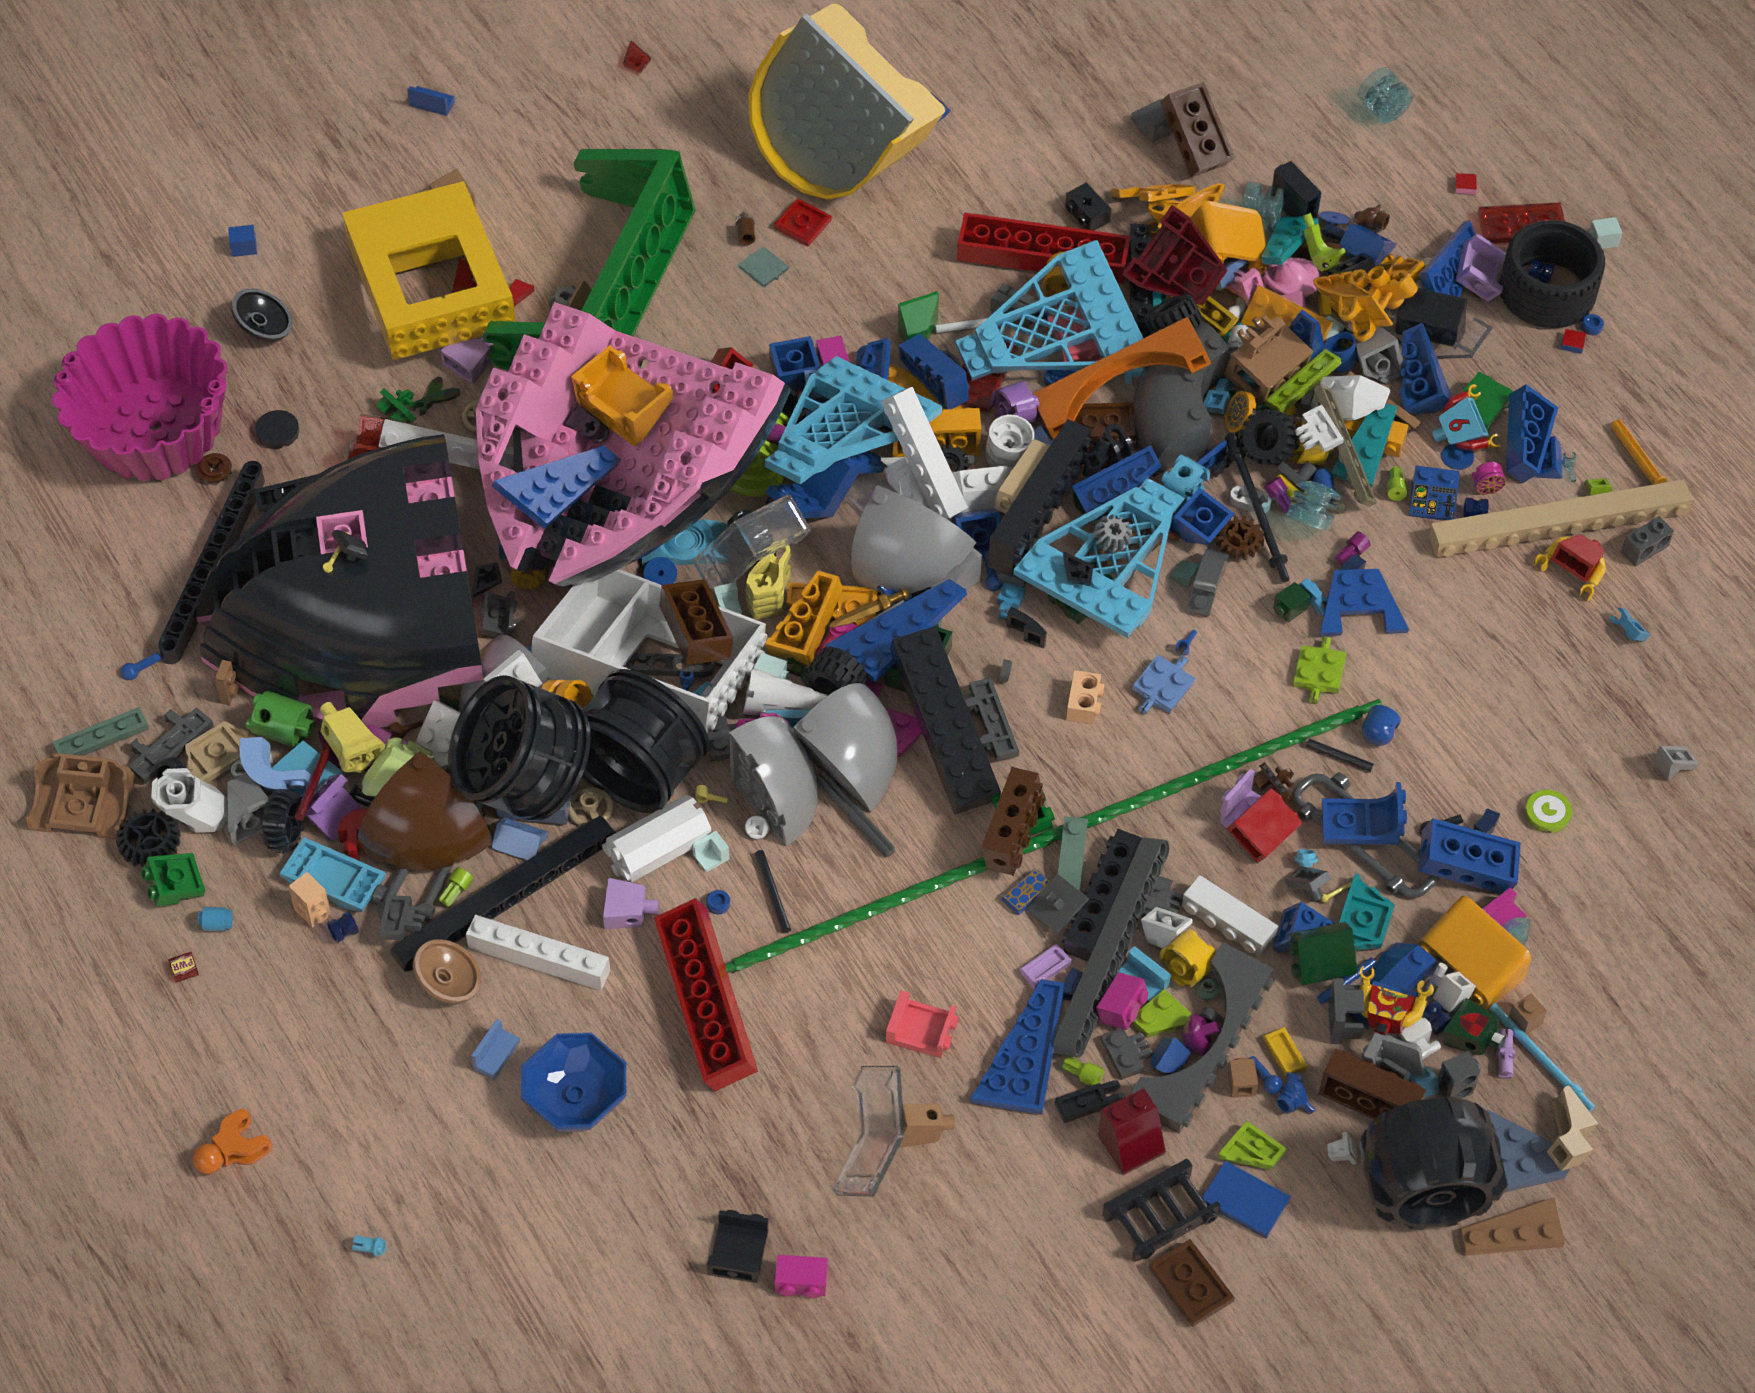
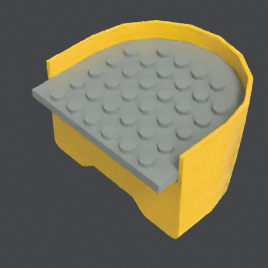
M831 4L812 16L805 14L796 25L781 32L757 68L748 93L749 123L761 154L780 178L801 193L827 200L852 195L889 169L927 138L945 112L944 106L921 83L902 77L868 43L865 29L838 4Z

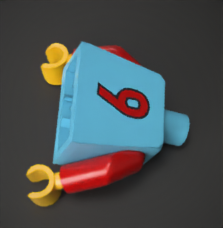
M1471 385L1467 392L1463 391L1448 400L1442 409L1443 414L1439 416L1442 427L1432 431L1437 442L1447 438L1450 445H1456L1459 449L1470 451L1486 449L1488 446L1495 449L1501 445H1495L1492 442V438L1499 437L1498 434H1494L1488 439L1485 438L1489 435L1474 401L1478 399L1481 392L1478 394L1471 393V390H1474L1476 385Z

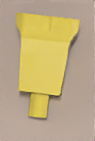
M331 702L321 706L320 712L324 718L320 732L337 756L344 772H363L376 761L385 749V744L371 733L350 707L337 711Z

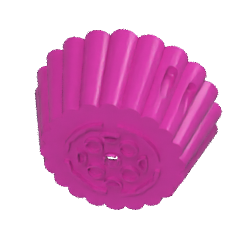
M158 313L151 314L145 319H142L140 316L131 315L122 319L119 324L106 323L97 330L96 335H88L78 341L77 351H72L63 357L62 367L64 370L59 371L53 379V384L58 391L52 396V403L60 411L57 417L58 421L81 446L108 470L116 471L123 478L135 476L139 481H148L152 477L164 480L172 473H184L189 465L198 464L203 459L204 452H208L213 448L215 437L219 434L221 428L222 407L226 394L227 363L220 358V345L215 341L208 340V333L204 328H190L189 322L184 318L177 317L168 320L164 315ZM158 424L161 426L156 431L150 430V428L152 429L154 426H158Z

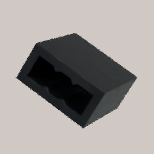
M1292 161L1279 165L1274 169L1270 197L1289 217H1301L1311 213L1312 218H1317L1322 192Z

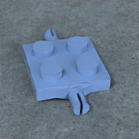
M1157 654L1132 687V690L1140 694L1145 700L1139 707L1141 713L1143 711V714H1147L1152 706L1159 707L1169 714L1172 712L1196 679L1182 669L1188 662L1187 657L1184 658V655H1180L1178 660L1172 663Z

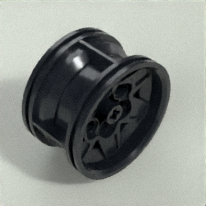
M629 669L612 671L600 684L597 693L583 708L590 726V749L582 776L594 787L608 793L613 801L631 810L649 814L662 810L673 796L674 789L687 773L701 762L709 751L708 734L695 712L671 689L643 673Z
M501 675L488 680L473 693L465 704L451 736L448 751V771L454 789L465 798L528 821H541L549 818L569 800L585 770L590 749V726L587 715L578 703L512 676Z

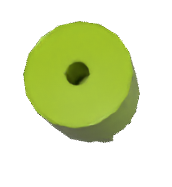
M1393 466L1389 470L1390 480L1387 482V492L1391 500L1400 501L1405 499L1408 494L1407 482L1403 478L1402 468Z
M457 867L448 879L449 885L438 899L440 903L449 907L461 891L465 892L474 880L473 876L466 870Z
M1070 1056L1063 1061L1062 1068L1078 1076L1080 1082L1088 1086L1101 1083L1104 1076L1103 1068L1091 1062L1085 1064Z

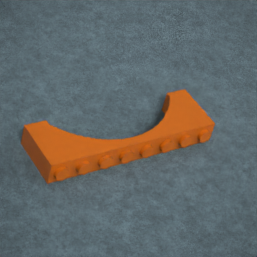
M1186 317L1032 395H1036L1039 400L1038 410L1054 440L1067 419L1075 422L1080 409L1088 398L1100 386L1119 374L1150 365H1172L1188 369L1191 373H1194L1210 365L1211 362L1189 318Z

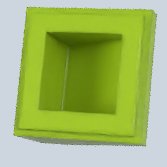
M1606 478L1585 480L1588 496L1612 492L1613 487Z

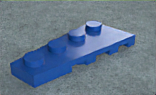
M1150 445L1072 487L1085 512L1088 513L1123 493L1138 487L1161 467V464ZM1104 515L1092 520L1091 524L1096 523Z

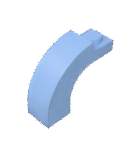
M263 737L240 738V759L243 768L250 778L263 789L273 793L277 790H290V788L303 789L304 786L308 785L311 774L305 769L276 771L272 769L270 764V743Z

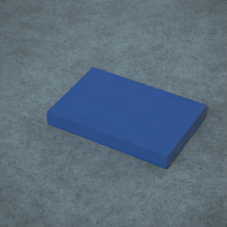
M1225 1161L1202 1198L1208 1206L1218 1201L1220 1203V1214L1267 1239L1290 1201L1291 1196Z

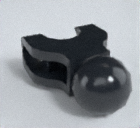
M1118 424L1108 425L1103 433L1104 436L1112 441L1108 449L1109 460L1104 464L1107 468L1135 454L1132 441L1125 430ZM1110 432L1117 433L1119 439L1115 441L1110 436Z

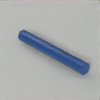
M1370 957L1357 967L1358 974L1342 978L1344 985H1350L1361 977L1360 968L1364 966L1363 974H1365L1376 965V961ZM1331 987L1317 996V1000L1321 1004L1329 1000Z

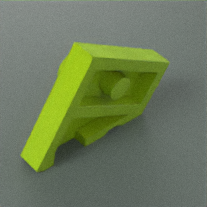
M1164 989L1137 1012V1017L1131 1024L1143 1033L1145 1037L1149 1038L1157 1036L1161 1032L1176 1031L1177 1027L1184 1026L1187 1018L1192 1013Z
M1246 1121L1219 1152L1218 1158L1224 1161L1272 1170L1285 1155L1287 1148Z

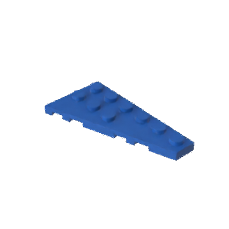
M1040 980L1028 1000L1027 1006L1022 1014L1019 1015L1015 1026L1009 1032L994 1057L990 1068L984 1074L978 1088L970 1097V1103L1043 1114L1054 1051L1053 1045L1058 1028L1065 983Z

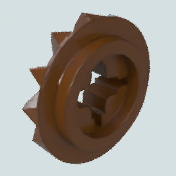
M212 453L203 457L201 462L197 464L196 470L202 481L206 480L209 484L216 481L219 484L220 480H227L228 475L232 473V464L227 456L220 453ZM210 467H213L215 469L218 468L219 472H216L215 470L211 472Z

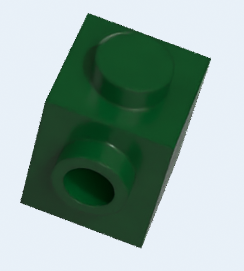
M1294 582L1275 595L1273 609L1279 617H1283L1289 623L1308 609L1310 595Z

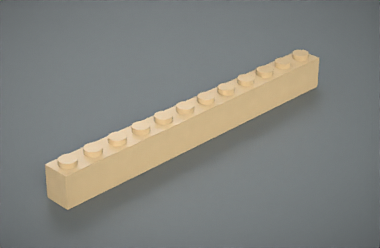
M1683 479L1431 523L1429 539L1436 557H1448L1458 553H1471L1475 550L1493 549L1498 546L1515 545L1527 541L1534 542L1544 538H1556L1561 535L1578 534L1590 530L1597 531L1602 528L1619 527L1630 523H1641L1653 520L1658 516L1662 519L1675 515L1682 516L1689 513L1693 499Z

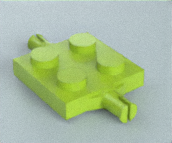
M1326 636L1322 637L1321 647L1301 646L1293 687L1305 688L1311 691L1308 700L1310 703H1313L1314 699V704H1317L1320 693L1331 692L1339 694L1347 652L1329 649L1332 640L1330 637H1327V642Z

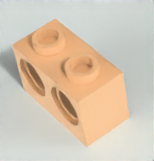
M1074 670L1066 720L1094 724V718L1100 715L1101 703L1097 702L1098 697H1103L1105 685L1100 683L1101 674Z
M308 872L289 885L294 910L312 928L328 918L331 912L326 890Z

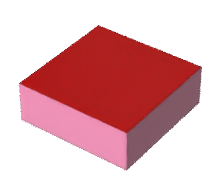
M1456 173L1455 193L1476 194V174Z

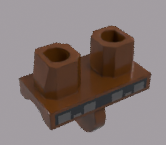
M1263 762L1259 765L1261 771L1253 778L1254 783L1260 790L1271 784L1274 787L1273 790L1282 796L1283 801L1286 804L1290 803L1292 798L1283 784H1286L1288 788L1294 784L1291 780L1294 772L1290 768L1283 770L1278 766L1275 769L1278 775L1275 776L1267 764Z

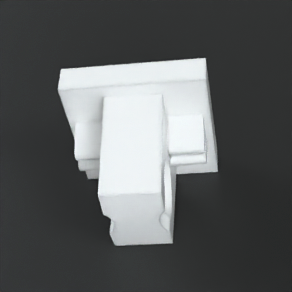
M1347 1132L1342 1133L1343 1139L1328 1144V1155L1332 1161L1349 1160L1352 1165L1357 1164L1356 1143Z

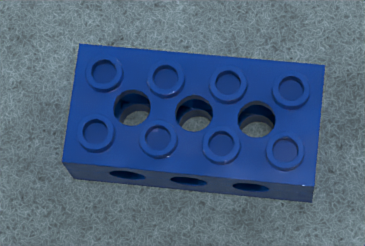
M1432 818L1422 830L1418 871L1502 894L1507 889H1513L1518 884L1521 843Z

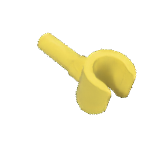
M698 785L696 787L695 797L699 803L713 800L727 804L728 798L708 793L707 786Z

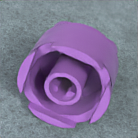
M1020 381L993 391L991 405L996 407L995 419L1004 415H1017L1026 419L1031 424L1036 421V408L1039 407V400L1036 395H1032L1026 382Z

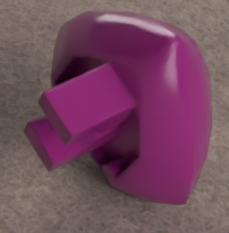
M1192 1013L1184 1024L1182 1040L1191 1051L1204 1056L1213 1046L1210 1036L1221 1032L1219 1023L1214 1021L1207 1024L1203 1017Z

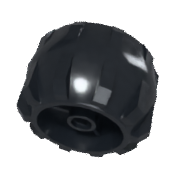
M1457 1097L1411 1101L1377 1116L1365 1129L1359 1146L1363 1160V1170L1368 1183L1372 1205L1376 1207L1378 1217L1394 1226L1402 1223L1411 1230H1423L1425 1227L1443 1225L1450 1227L1458 1225L1459 1221L1486 1213L1492 1206V1201H1498L1508 1186L1501 1158L1500 1141L1495 1132L1494 1125L1491 1123L1489 1112L1476 1102Z

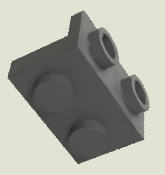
M486 591L483 593L479 633L497 637L500 634L509 635L510 632L514 631L516 626L514 613L517 608L515 592L510 591L506 597Z

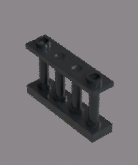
M1188 1158L1104 1204L1102 1215L1107 1222L1113 1219L1119 1220L1136 1244L1132 1256L1134 1262L1141 1258L1143 1260L1150 1258L1159 1248L1202 1224L1208 1225L1218 1218L1220 1203L1217 1201L1208 1206L1189 1180L1193 1165ZM1177 1184L1184 1188L1199 1212L1188 1218L1169 1192V1189ZM1155 1196L1161 1197L1179 1223L1166 1229L1148 1204L1149 1199ZM1135 1207L1137 1209L1140 1208L1157 1233V1235L1146 1241L1127 1215L1128 1211Z

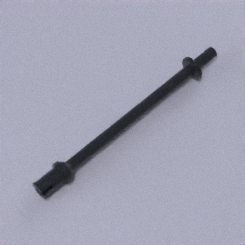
M1235 432L1229 433L1224 437L1230 452L1229 458L1231 461H1235L1255 514L1261 529L1264 531V537L1272 556L1269 560V565L1277 569L1281 582H1287L1290 580L1285 567L1288 561L1287 555L1280 554L1245 463L1246 453L1242 450L1238 434Z

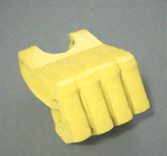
M776 541L771 544L766 555L753 567L748 575L745 600L747 609H749L755 620L780 616L784 611V589L791 576V566L787 564L791 556L790 546L785 542ZM777 550L785 552L781 558L774 556Z

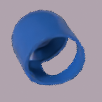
M1339 333L1330 337L1325 342V349L1341 358V364L1334 369L1336 372H1348L1358 362V354L1355 352V337L1352 333ZM1341 338L1350 339L1353 341V345L1349 349L1338 348L1337 341Z
M1374 705L1370 708L1364 720L1362 735L1372 745H1387L1393 739L1394 730L1399 726L1401 717L1387 706Z

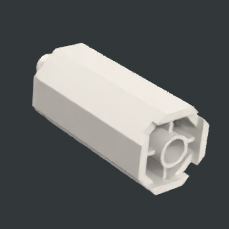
M686 794L664 806L662 810H657L606 838V843L602 844L606 855L611 857L614 863L611 867L617 877L622 876L626 882L632 883L693 849V843L709 835L711 827L701 807L698 809L694 807L693 804L697 803L696 800Z

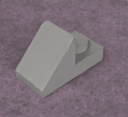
M1660 746L1657 749L1655 764L1667 781L1671 780L1680 770H1694L1699 765L1687 747Z

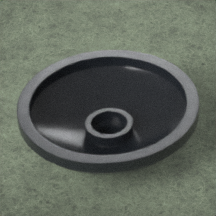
M244 289L238 292L231 302V313L235 322L244 332L256 339L264 341L281 340L289 334L292 328L293 321L289 309L280 299L269 292L260 289Z

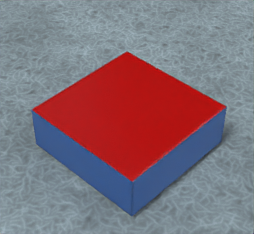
M1565 329L1561 349L1582 354L1587 333Z

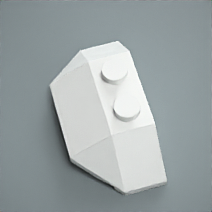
M1361 375L1323 377L1318 384L1331 388L1344 421L1357 420L1376 409H1383L1390 393L1389 388ZM1315 391L1311 398L1309 411L1319 406L1315 400Z
M998 466L952 472L968 507L959 513L994 508L998 490L1015 466Z

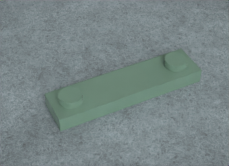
M140 707L55 740L53 745L57 753L83 756L149 729V726Z
M1065 816L1058 874L1080 891L1088 819Z

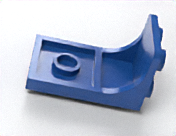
M1396 782L1394 791L1381 798H1322L1323 844L1399 845L1400 836H1404L1405 824H1407V810H1404L1403 806L1406 803V790L1401 789V782Z

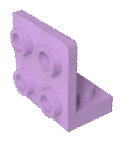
M1252 769L1246 774L1242 773L1238 777L1235 787L1232 790L1228 789L1222 797L1223 806L1220 809V824L1226 828L1260 797V795L1251 790L1255 773Z

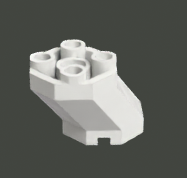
M187 768L167 769L163 772V776L160 779L156 778L152 781V802L167 815L185 823L191 831L195 833L215 832L216 830H221L228 821V798L216 787L200 780L196 776L194 777Z

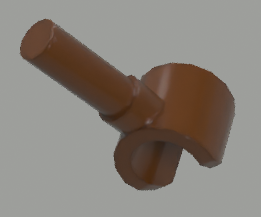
M420 720L404 727L395 722L390 726L393 730L390 733L395 738L403 739L410 730L423 726V722Z

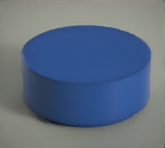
M1589 314L1583 318L1581 328L1588 335H1598L1602 332L1604 321L1598 315Z
M722 890L712 891L706 899L707 909L717 915L727 912L730 908L729 895Z

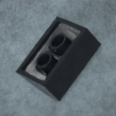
M1418 288L1412 297L1404 299L1403 303L1399 306L1396 315L1395 334L1402 335L1403 331L1423 323L1430 342L1457 348L1465 334L1467 299Z

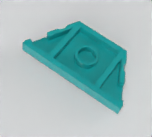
M1357 873L1354 874L1339 923L1346 922L1353 929L1355 951L1379 949L1382 947L1395 904L1388 898L1383 897L1375 887L1372 886L1370 888L1361 880L1362 876Z

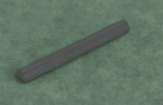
M823 771L821 774H818L817 782L885 857L891 856L895 852L894 845L827 772Z

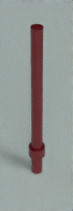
M325 738L323 740V749L295 814V818L300 821L306 815L332 751Z

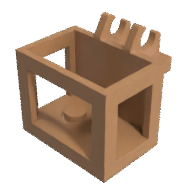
M1263 315L1261 320L1264 322V325L1259 321L1258 317H1254L1252 322L1258 332L1256 333L1251 328H1248L1246 332L1249 337L1244 333L1243 329L1237 331L1243 345L1231 354L1224 373L1241 391L1251 393L1255 398L1256 405L1260 409L1265 406V400L1309 363L1313 354V350L1277 316L1271 321L1266 315ZM1244 370L1261 387L1259 393L1244 381L1238 373Z

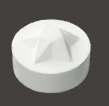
M759 815L750 817L745 824L747 835L753 839L764 838L770 829L768 820Z

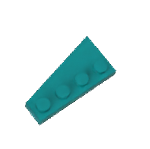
M1280 216L1262 255L1263 264L1283 265L1306 240L1303 229L1307 228L1303 216ZM1313 218L1314 223L1319 224L1318 218Z

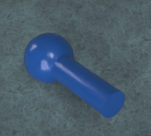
M985 551L982 553L988 576L985 580V586L990 591H998L1002 588V582L995 575V569L987 566L989 551Z
M156 652L135 664L126 663L121 667L120 674L125 680H133L140 671L162 660L159 652Z
M1255 1056L1250 1057L1249 1059H1254L1256 1073L1264 1081V1090L1269 1094L1279 1093L1283 1087L1280 1077L1271 1075Z

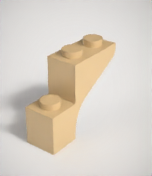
M1570 1086L1564 1087L1559 1096L1552 1102L1560 1137L1548 1149L1547 1153L1561 1171L1581 1165L1593 1149L1586 1141V1138L1598 1125V1122Z

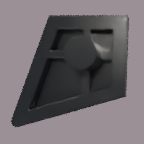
M333 530L331 535L342 551L347 554L346 558L348 560L355 561L356 557L367 559V547L363 540L341 530Z
M1063 552L1067 582L1090 586L1094 565L1067 552Z
M498 562L476 566L472 597L503 583Z

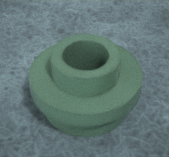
M1204 977L1196 984V993L1203 1000H1212L1219 994L1220 986L1214 978ZM1204 986H1210L1212 988L1206 989Z

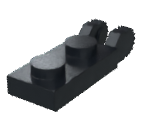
M1114 1080L1103 1084L1098 1083L1057 1097L1054 1103L1063 1123L1101 1111L1103 1108L1126 1096L1124 1093L1106 1096V1094L1120 1088L1119 1081Z

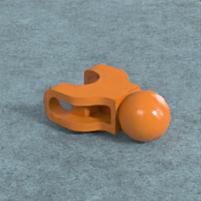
M242 1108L223 1118L220 1124V1131L211 1138L212 1143L199 1145L195 1149L192 1163L200 1173L210 1175L217 1172L223 1163L227 1167L232 1163L250 1165L257 1162L271 1151L273 1143L266 1135H259L251 1139L240 1135L251 1124V1114L248 1110Z

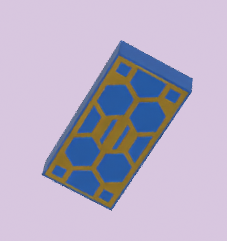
M1035 868L1004 894L1002 901L1020 915L1047 886L1050 880Z

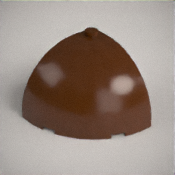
M422 751L417 752L396 771L376 795L363 818L357 839L358 849L367 856L381 863L387 862L396 865L397 868L409 870H433L453 866L454 862L465 858L468 860L476 856L492 844L489 829L472 800L461 796L454 789L450 775Z

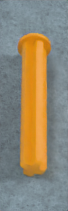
M1621 419L1614 420L1611 425L1612 430L1648 478L1651 485L1666 483L1667 478L1660 474Z

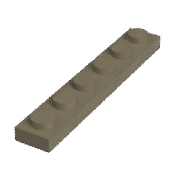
M1320 384L1314 387L1316 393L1315 400L1319 406L1322 405L1344 439V443L1337 446L1339 450L1338 457L1341 463L1345 465L1348 481L1354 487V497L1358 503L1370 507L1377 502L1331 388Z

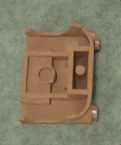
M63 753L53 754L52 757L36 763L34 767L35 797L32 809L26 817L29 830L52 832L53 828L97 832V836L100 838L117 839L116 834L120 830V823H125L135 778L134 772L129 767L121 766L117 763V760Z

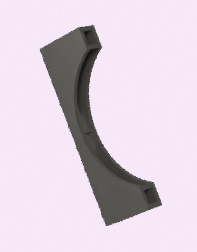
M1223 942L1210 964V972L1216 979L1223 994L1226 1012L1225 1022L1218 1039L1212 1048L1190 1067L1171 1075L1140 1077L1130 1093L1131 1095L1145 1088L1157 1106L1160 1124L1179 1134L1183 1127L1188 1128L1194 1117L1192 1114L1195 1107L1200 1108L1206 1096L1204 1095L1207 1087L1211 1089L1217 1079L1215 1073L1218 1068L1223 1069L1229 1058L1227 1053L1230 1048H1236L1240 1040L1239 1033L1242 1029L1246 1030L1252 1020L1250 1016L1252 1011H1257L1260 1008L1264 999L1261 996L1265 990L1270 991L1275 981L1272 978L1274 968Z

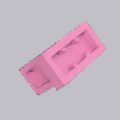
M1254 268L1246 274L1240 270L1235 272V280L1226 287L1229 291L1243 298L1247 308L1258 285L1264 287L1259 271Z

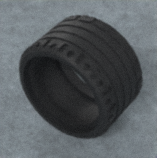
M1543 220L1528 224L1516 232L1508 244L1499 282L1503 286L1502 293L1500 294L1501 298L1515 316L1529 324L1544 328H1562L1576 324L1578 321L1583 320L1586 315H1589L1595 305L1605 270L1604 251L1592 234L1575 224L1559 220ZM1532 263H1554L1574 272L1581 279V282L1566 286L1549 285L1531 277L1522 267Z

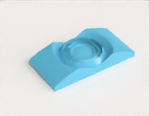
M707 519L699 520L643 557L642 566H646L650 560L657 557L668 558L675 565L731 563L728 524Z
M303 837L279 873L280 877L292 884L308 872L326 890L328 900L341 908L358 912L364 911L373 897L376 887L382 883L386 876V872Z

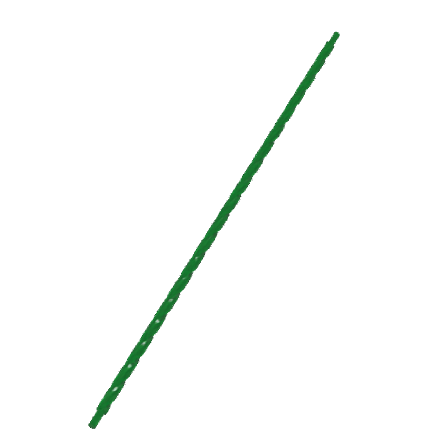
M1376 699L1362 706L1356 705L1353 708L1313 722L1291 733L1281 735L1259 746L1249 748L1227 759L1217 761L1195 772L1185 774L1163 785L1153 787L1131 798L1121 800L1080 818L1088 819L1087 828L1097 826L1116 818L1120 814L1129 813L1148 805L1152 801L1161 800L1180 792L1184 788L1193 787L1212 779L1216 775L1225 774L1242 767L1248 762L1257 761L1269 756L1279 749L1289 748L1312 736H1318L1333 730L1341 724L1363 717V714L1369 712L1372 706L1382 705L1380 699ZM1063 825L1045 831L1036 837H1031L1029 846L1024 848L1022 854L1041 849L1056 840H1062ZM984 857L944 872L937 877L912 885L905 890L892 893L871 904L843 913L836 918L811 926L804 931L779 939L770 945L742 954L725 964L727 973L735 970L739 972L757 962L766 961L792 948L800 947L824 935L849 927L858 921L874 917L892 907L901 906L920 898L924 894L950 886L958 880H964L987 870Z

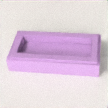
M1056 943L1020 968L1019 973L1035 990L1041 979H1051L1071 965L1072 959Z

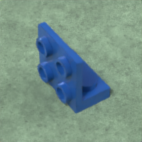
M1299 902L1284 909L1272 949L1278 953L1288 950V942H1291L1290 933L1336 923L1305 903Z

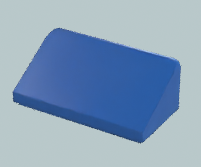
M1552 436L1549 439L1540 473L1536 475L1537 478H1563L1561 444L1556 436Z
M1223 440L1215 444L1197 458L1195 462L1207 469L1211 468L1218 462L1220 456L1226 452L1227 441Z

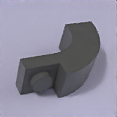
M1211 549L1205 551L1194 581L1188 611L1210 616L1220 580L1224 576L1229 554Z

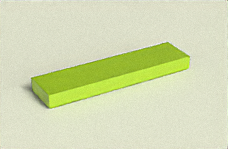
M1324 349L1265 400V405L1272 410L1282 413L1286 412L1315 387L1323 377H1326L1341 364V358Z

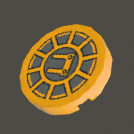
M1239 391L1231 398L1225 415L1226 428L1229 432L1240 433V430L1245 429V426H1243L1244 421H1250L1248 416L1252 414L1253 408L1256 409L1255 398L1251 393Z

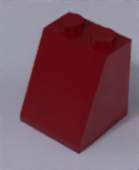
M1145 1088L1101 1110L1098 1137L1123 1175L1166 1154L1158 1109Z

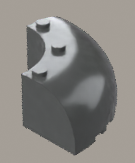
M1203 321L1195 331L1206 350L1211 364L1194 373H1191L1188 369L1172 365L1146 366L1135 391L1133 402L1135 444L1138 446L1139 451L1150 445L1154 450L1161 467L1152 474L1153 477L1173 468L1176 459L1180 455L1192 459L1208 450L1212 418L1207 412L1202 398L1204 395H1207L1209 390L1217 386L1220 378H1226L1224 373L1228 364L1230 347L1210 325Z

